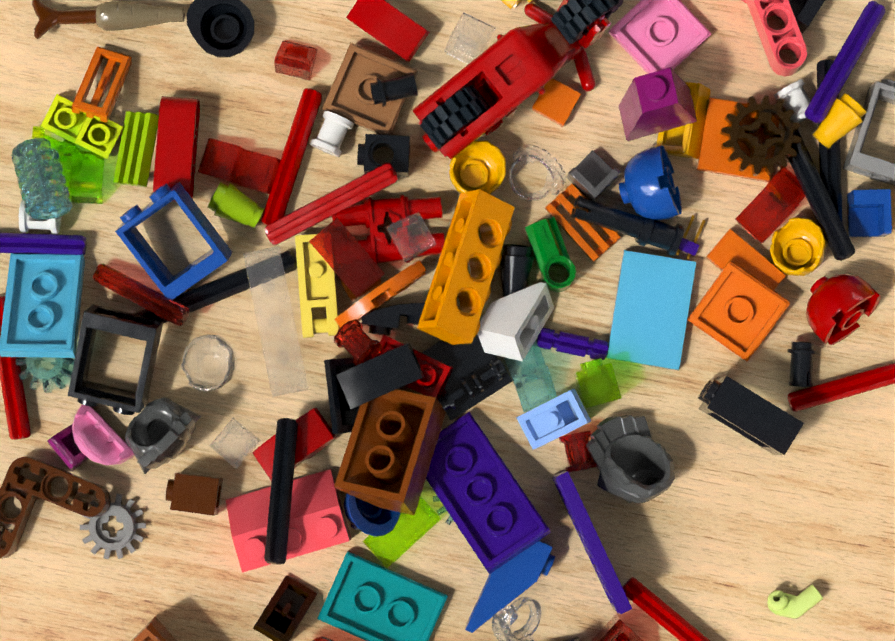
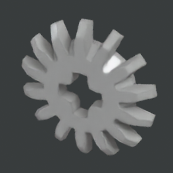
M122 494L116 495L115 503H110L109 509L102 516H84L90 519L89 524L80 525V530H89L90 532L89 536L82 539L84 544L93 540L96 545L91 552L96 554L100 548L105 549L104 559H109L112 550H116L118 559L123 558L122 548L127 547L133 553L136 549L131 541L135 539L142 542L144 537L136 533V529L146 528V523H136L135 519L142 515L143 511L140 509L134 513L131 512L130 509L135 502L131 498L125 506L122 505ZM95 500L90 502L92 506H99ZM112 515L116 516L117 522L124 525L123 530L117 531V537H110V531L103 529V523L109 522Z

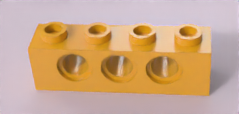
M481 189L460 193L417 329L452 345L473 342L480 328L479 320L484 304L491 294L490 285L494 272L501 262V250L505 237L512 227L511 218L514 206ZM479 230H480V233H481V240H480L479 234H478ZM468 263H469L470 269H471L470 274H469V272H468ZM457 297L459 298V301H460V307H459V308H458V306H457Z

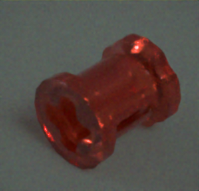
M350 320L338 330L334 336V343L339 348L344 347L354 358L353 363L357 366L379 356L382 351V345L378 340H372L362 330L363 325L358 320Z
M591 431L559 437L560 443H563L568 461V466L565 469L569 473L597 467L586 447Z

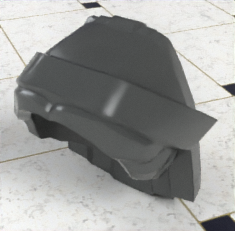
M163 397L148 403L141 413L133 418L127 428L125 440L132 449L137 463H139L144 474L150 469H156L175 459L187 447V443L191 440V435L196 429L195 423L201 417L200 415L174 403L169 398Z
M612 416L604 419L597 425V430L590 435L591 440L586 444V447L600 471L598 487L623 498L628 503L648 502L670 488L675 479L673 459L660 443H656L651 438L645 416Z

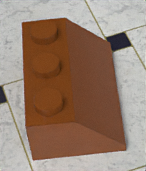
M394 390L360 405L334 487L379 508L415 516L446 415L437 398Z

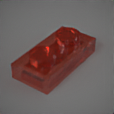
M338 218L309 241L357 299L385 276L382 269Z

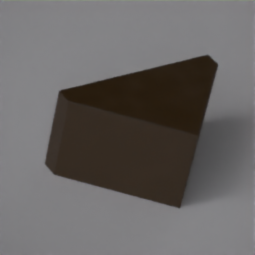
M286 575L253 629L273 641H290L318 593Z

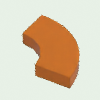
M420 260L413 263L361 298L334 320L341 330L349 328L362 320V316L373 312L391 298L407 289L426 274L425 271L427 270Z

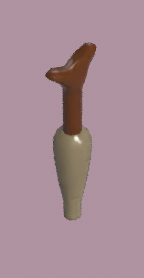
M39 0L32 1V6L39 19L34 28L36 39H40L47 31L60 24H97L103 30L118 31L168 22L185 21L184 7L168 8L140 3L110 1L101 3L96 9L57 10L43 4Z

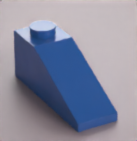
M539 540L489 574L467 621L465 630L473 633L537 582L540 574L547 576L556 557L550 554L553 547Z

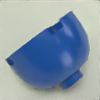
M664 146L651 147L637 153L629 160L624 170L625 182L619 183V191L623 203H631L637 214L644 218L655 219L656 221L674 218V216L682 214L678 186L675 187L672 177L674 169Z

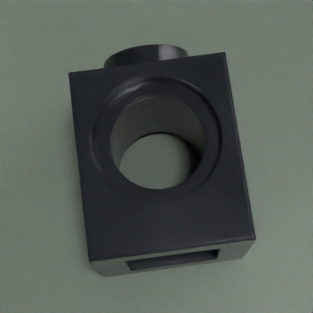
M365 135V144H358L357 165L364 166V173L382 165L375 162L373 155L378 148L388 147L394 152V157L390 164L394 167L397 176L409 177L410 136Z

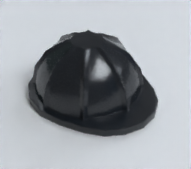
M195 0L187 12V26L190 33L206 53L215 57L230 58L242 53L250 45L254 36L255 21L250 9L240 0Z

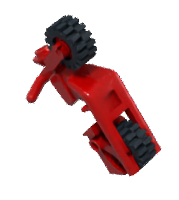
M563 0L554 15L536 4H527L524 8L526 16L539 24L516 27L504 36L499 34L497 41L413 109L414 114L420 120L418 123L425 131L422 137L426 144L435 153L440 151L444 157L453 159L485 133L487 136L504 123L502 118L513 117L518 109L517 106L536 91L543 95L545 93L543 86L572 59L574 60L582 88L585 91H592L596 84L587 53L584 49H587L601 39L611 24L608 18L623 4V0Z

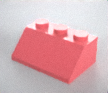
M332 469L293 480L286 560L345 543L352 539L338 490L334 487L335 480ZM271 487L226 500L231 535L242 573L270 565L265 561L264 557Z

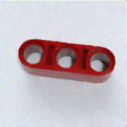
M161 97L153 192L166 183L172 188L180 182L193 199L200 120L199 99Z

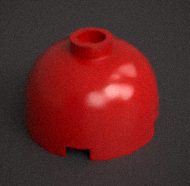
M850 273L838 274L829 279L827 276H824L817 280L810 289L812 295L808 300L806 309L808 324L825 344L828 342L830 345H834L860 327L856 322L863 313L869 317L874 312L881 296L869 283L859 276Z

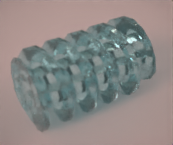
M45 138L26 140L18 144L11 154L16 176L18 177L19 188L21 189L22 200L24 201L25 212L30 217L38 220L61 217L67 214L73 207L71 199L68 198L69 191L68 187L65 186L66 179L62 174L63 168L59 162V153L54 148H50V141Z

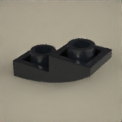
M408 303L385 307L362 316L361 324L369 326L368 333L390 336L391 329L399 330L401 316L407 317L408 324L418 325L425 303Z
M407 343L341 372L336 376L350 408L353 409L423 378L424 374L410 343Z

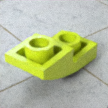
M56 94L40 127L98 156L108 159L123 126L111 120H108L107 123L102 122L100 117L94 116L93 119L86 117L84 112H80V114L73 113V102Z

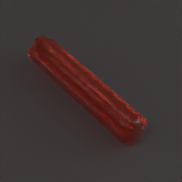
M99 264L93 274L95 282L175 325H184L190 314L187 307L166 298L161 293L108 265Z

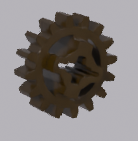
M767 95L763 97L761 104H757L753 96L749 97L747 108L741 103H737L734 108L738 115L727 114L725 120L731 126L722 128L720 134L729 137V140L721 145L722 149H731L733 152L727 160L729 162L736 159L740 160L739 171L741 172L748 166H751L753 176L759 175L761 168H765L766 173L772 175L774 173V164L784 169L788 165L784 157L794 158L797 155V152L791 148V145L799 144L802 140L801 137L793 135V131L801 127L800 123H791L789 120L794 114L793 109L784 113L781 110L782 100H779L774 106L769 105L770 100ZM756 112L755 120L751 125L739 126L744 117ZM772 115L779 120L784 130L778 129L771 121ZM759 127L764 128L763 133L769 136V139H766L762 145L758 144L757 137L750 134L755 133ZM738 142L745 143L750 150V157L741 150ZM771 146H783L775 157L765 160L767 150Z

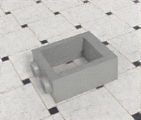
M882 79L881 82L876 81L869 87L863 105L867 113L861 118L863 122L856 127L843 169L895 186L894 163L861 153L878 100L895 105V81Z

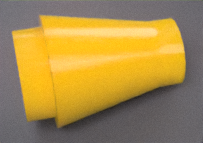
M844 93L840 99L836 98L825 119L822 120L818 129L812 135L829 149L836 141L863 122L861 118L867 112L852 97Z

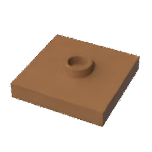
M350 42L322 110L338 114L352 121L355 125L376 134L391 135L407 98L386 102L384 107H382V104L374 105L370 83L376 82V78H380L383 81L409 75L410 73H413L414 78H416L418 71Z

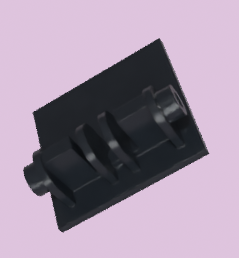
M478 335L474 337L472 343L452 345L441 340L422 352V354L453 368L441 396L437 398L450 420H453L512 382L500 359L496 355L484 352Z

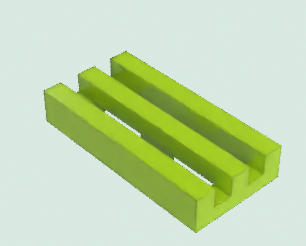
M126 111L113 179L114 183L147 187L159 115L148 112L145 114L142 112Z

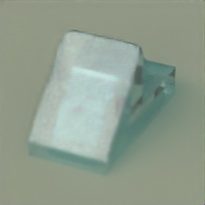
M537 339L523 361L504 357L523 412L532 410L557 397L548 365L545 364L540 347L537 345Z

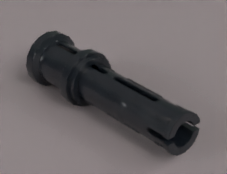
M580 195L575 200L574 205L585 208L588 212L573 208L571 218L573 219L576 218L634 237L638 245L644 247L646 244L662 248L670 256H674L680 246L684 232V226L681 224L672 226L655 219L639 217L583 198Z

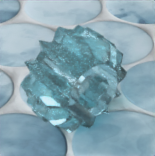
M42 357L16 359V365L27 366V369L22 371L19 377L22 380H26L33 376L30 382L31 389L37 390L43 383L44 392L52 393L54 382L59 389L67 387L63 376L71 378L72 370L69 369V365H74L75 358H55V362H51L54 365L52 369L41 366V361L45 362Z

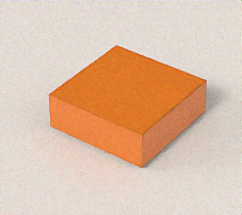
M552 78L544 85L545 93L543 95L539 94L531 110L563 127L581 94Z

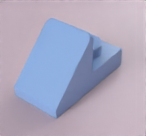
M575 388L516 417L533 450L591 422Z

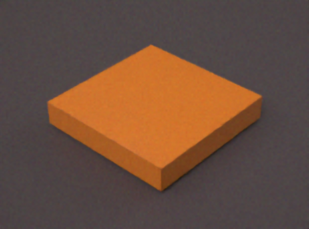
M710 97L707 104L696 170L769 182L770 175L766 173L765 168H761L759 175L753 176L751 166H748L741 172L739 171L740 160L736 159L732 162L727 160L733 152L731 149H722L721 145L728 141L729 137L720 134L722 128L731 126L725 120L727 114L737 116L738 114L734 106L740 102ZM741 103L745 108L748 107L746 103ZM756 112L744 117L739 126L751 125L755 120ZM772 115L771 121L778 128L779 120ZM759 127L755 133L750 134L757 137L758 144L762 145L766 139H769V136L763 133L764 128ZM738 142L741 150L750 157V150L745 143ZM771 146L767 150L765 160L774 157L775 146Z
M729 260L687 320L748 362L790 305V301L738 264Z

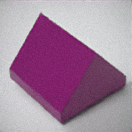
M72 424L47 441L71 472L88 459L87 456L81 453L74 442Z

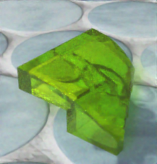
M33 126L29 201L103 204L104 157L91 151H82L75 143L66 139L60 142L46 135L43 128Z

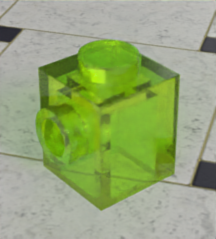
M601 358L580 364L582 371L574 373L584 408L622 398L612 363L603 365Z

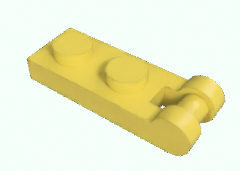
M332 233L296 235L295 244L303 338L314 337L316 333H328L329 336L340 335V327L334 320L338 317ZM326 307L327 318L313 319L312 308Z

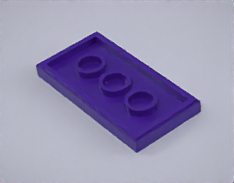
M470 412L440 431L426 480L487 572L491 574L550 534L551 531Z
M563 470L553 475L552 480L612 608L619 614L631 610L632 607L569 472Z

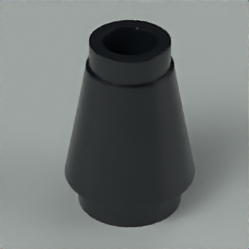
M503 244L500 262L502 296H508L527 287L535 256L532 255L531 246Z

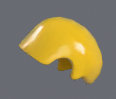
M486 140L474 141L451 159L449 164L450 181L459 193L481 189L492 194L499 188L506 176V159L499 147Z
M794 217L790 218L785 226L774 232L772 244L770 245V254L775 266L786 275L805 276L812 273L822 264L827 244L821 227L810 219Z

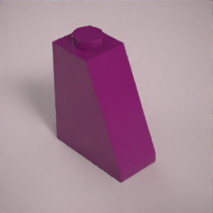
M671 67L635 77L619 104L627 141L697 122L690 88Z

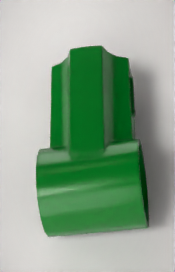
M555 217L546 218L525 227L542 274V282L547 283L548 289L553 292L567 290L574 281L576 270L568 255ZM555 265H560L566 268L569 277L563 283H556L550 279L548 270Z

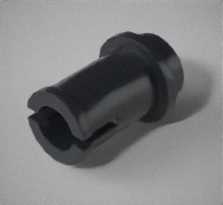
M413 73L383 81L380 78H376V82L370 83L374 105L382 104V107H384L386 102L418 96Z
M792 342L791 349L787 350L788 353H791L789 386L813 387V354H817V350H814V343Z

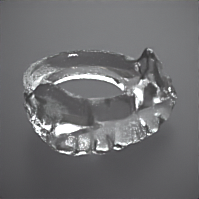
M531 144L523 145V148H517L518 151L513 152L514 162L510 167L508 177L513 192L520 198L528 201L543 199L548 194H559L562 191V187L565 186L566 173L562 170L563 167L557 162V159L551 157L550 153H547L545 149L541 150L536 145L531 146ZM539 161L548 170L546 183L540 191L527 193L518 185V172L524 165Z
M521 597L510 606L499 610L492 619L494 636L499 641H534L533 633L536 631L541 619L540 604L531 597ZM523 605H529L530 615L526 624L521 629L512 633L510 628L518 618L516 611Z

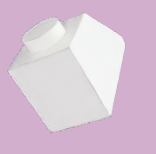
M539 282L495 300L490 304L486 313L480 317V328L477 333L485 353L518 361L525 359L554 310L547 283Z

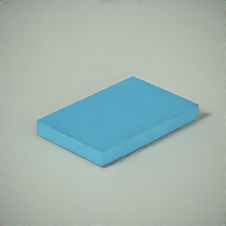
M627 250L623 251L607 359L679 370L696 262Z
M10 254L0 336L1 357L75 358L85 267L83 254Z

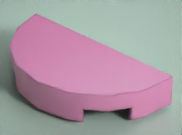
M81 405L74 416L72 424L74 442L81 453L93 462L104 465L122 464L133 458L134 453L132 449L91 406Z

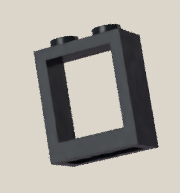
M92 304L83 314L68 396L78 398L77 401L86 406H99V404L111 406L115 412L124 415H133L135 412L140 413L147 404L164 321ZM97 330L147 341L136 392L87 381Z
M728 376L719 377L712 381L709 380L698 397L699 400L703 401L699 410L773 455H785L804 424Z

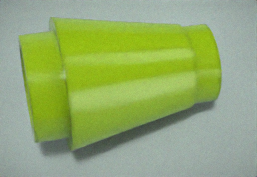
M222 182L219 183L207 208L215 212V216L249 225L255 228L264 211V208L258 206L257 203L230 183L228 186Z

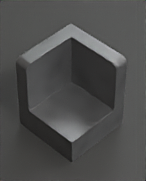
M592 150L568 173L566 178L589 200L595 201L619 176L620 171L616 167L612 169Z

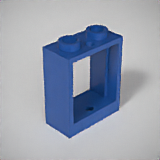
M180 182L172 188L167 183L149 196L152 202L140 209L138 205H135L120 216L123 223L115 231L169 302L227 262L232 254L231 249ZM175 199L212 249L173 276L136 226Z

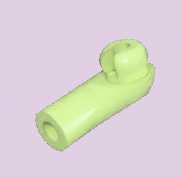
M811 584L797 596L784 593L781 590H775L769 594L767 603L769 610L775 615L797 619L823 600V597Z

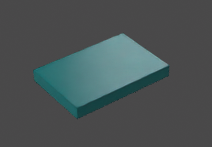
M347 551L317 619L365 641H428L448 595Z

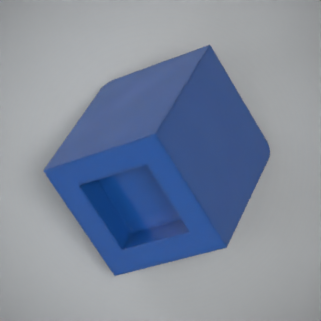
M891 189L853 190L847 194L849 237H885L892 233Z

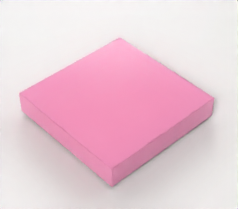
M641 0L608 32L647 74L669 67L674 70L711 36L710 31L680 0Z

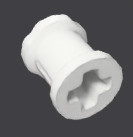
M803 79L788 85L773 95L776 100L783 101L786 111L793 109L794 114L790 117L791 123H800L807 119L805 110L811 101L803 89L805 84Z
M324 111L322 115L325 119L317 138L312 139L310 145L325 153L340 157L342 153L340 146L348 129H352L354 123L338 114Z
M29 200L21 201L19 207L20 232H28L29 229L50 230L52 234H59L62 218L60 202L53 201L51 205L30 204Z

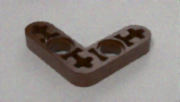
M30 457L17 458L11 463L0 488V521L15 525L14 529H5L2 540L7 543L5 548H0V559L11 556L17 549L37 497L82 516L98 517L106 513L110 507L111 498L109 492L97 483ZM31 465L30 472L44 476L42 482L26 479L23 483L24 476L19 474L20 469L28 468ZM61 476L68 482V491L64 496L57 498L51 492V483L55 478ZM77 491L93 495L96 491L95 498L100 500L99 506H92L89 510V503L87 501L74 498ZM12 497L17 498L22 506L21 512L16 518L8 517L4 509L5 503ZM0 526V536L5 526Z

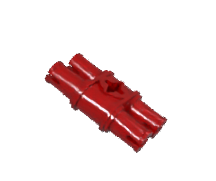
M400 194V197L374 200L368 197L364 199V203L354 204L333 215L334 228L366 225V228H370V235L367 236V239L335 242L336 263L369 261L370 264L377 266V263L406 260V263H410V261H413V257L441 254L445 243L444 232L411 235V232H407V225L410 224V221L443 218L441 196L408 199V196ZM387 216L392 221L393 227H399V231L393 232L391 244H388L385 234L379 232V229L385 227Z

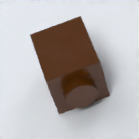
M182 472L175 473V478L168 480L166 488V501H171L170 510L213 516L218 515L223 478Z

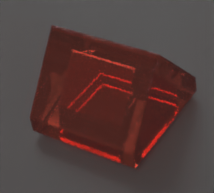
M286 40L282 41L274 60L275 72L310 81L318 49Z

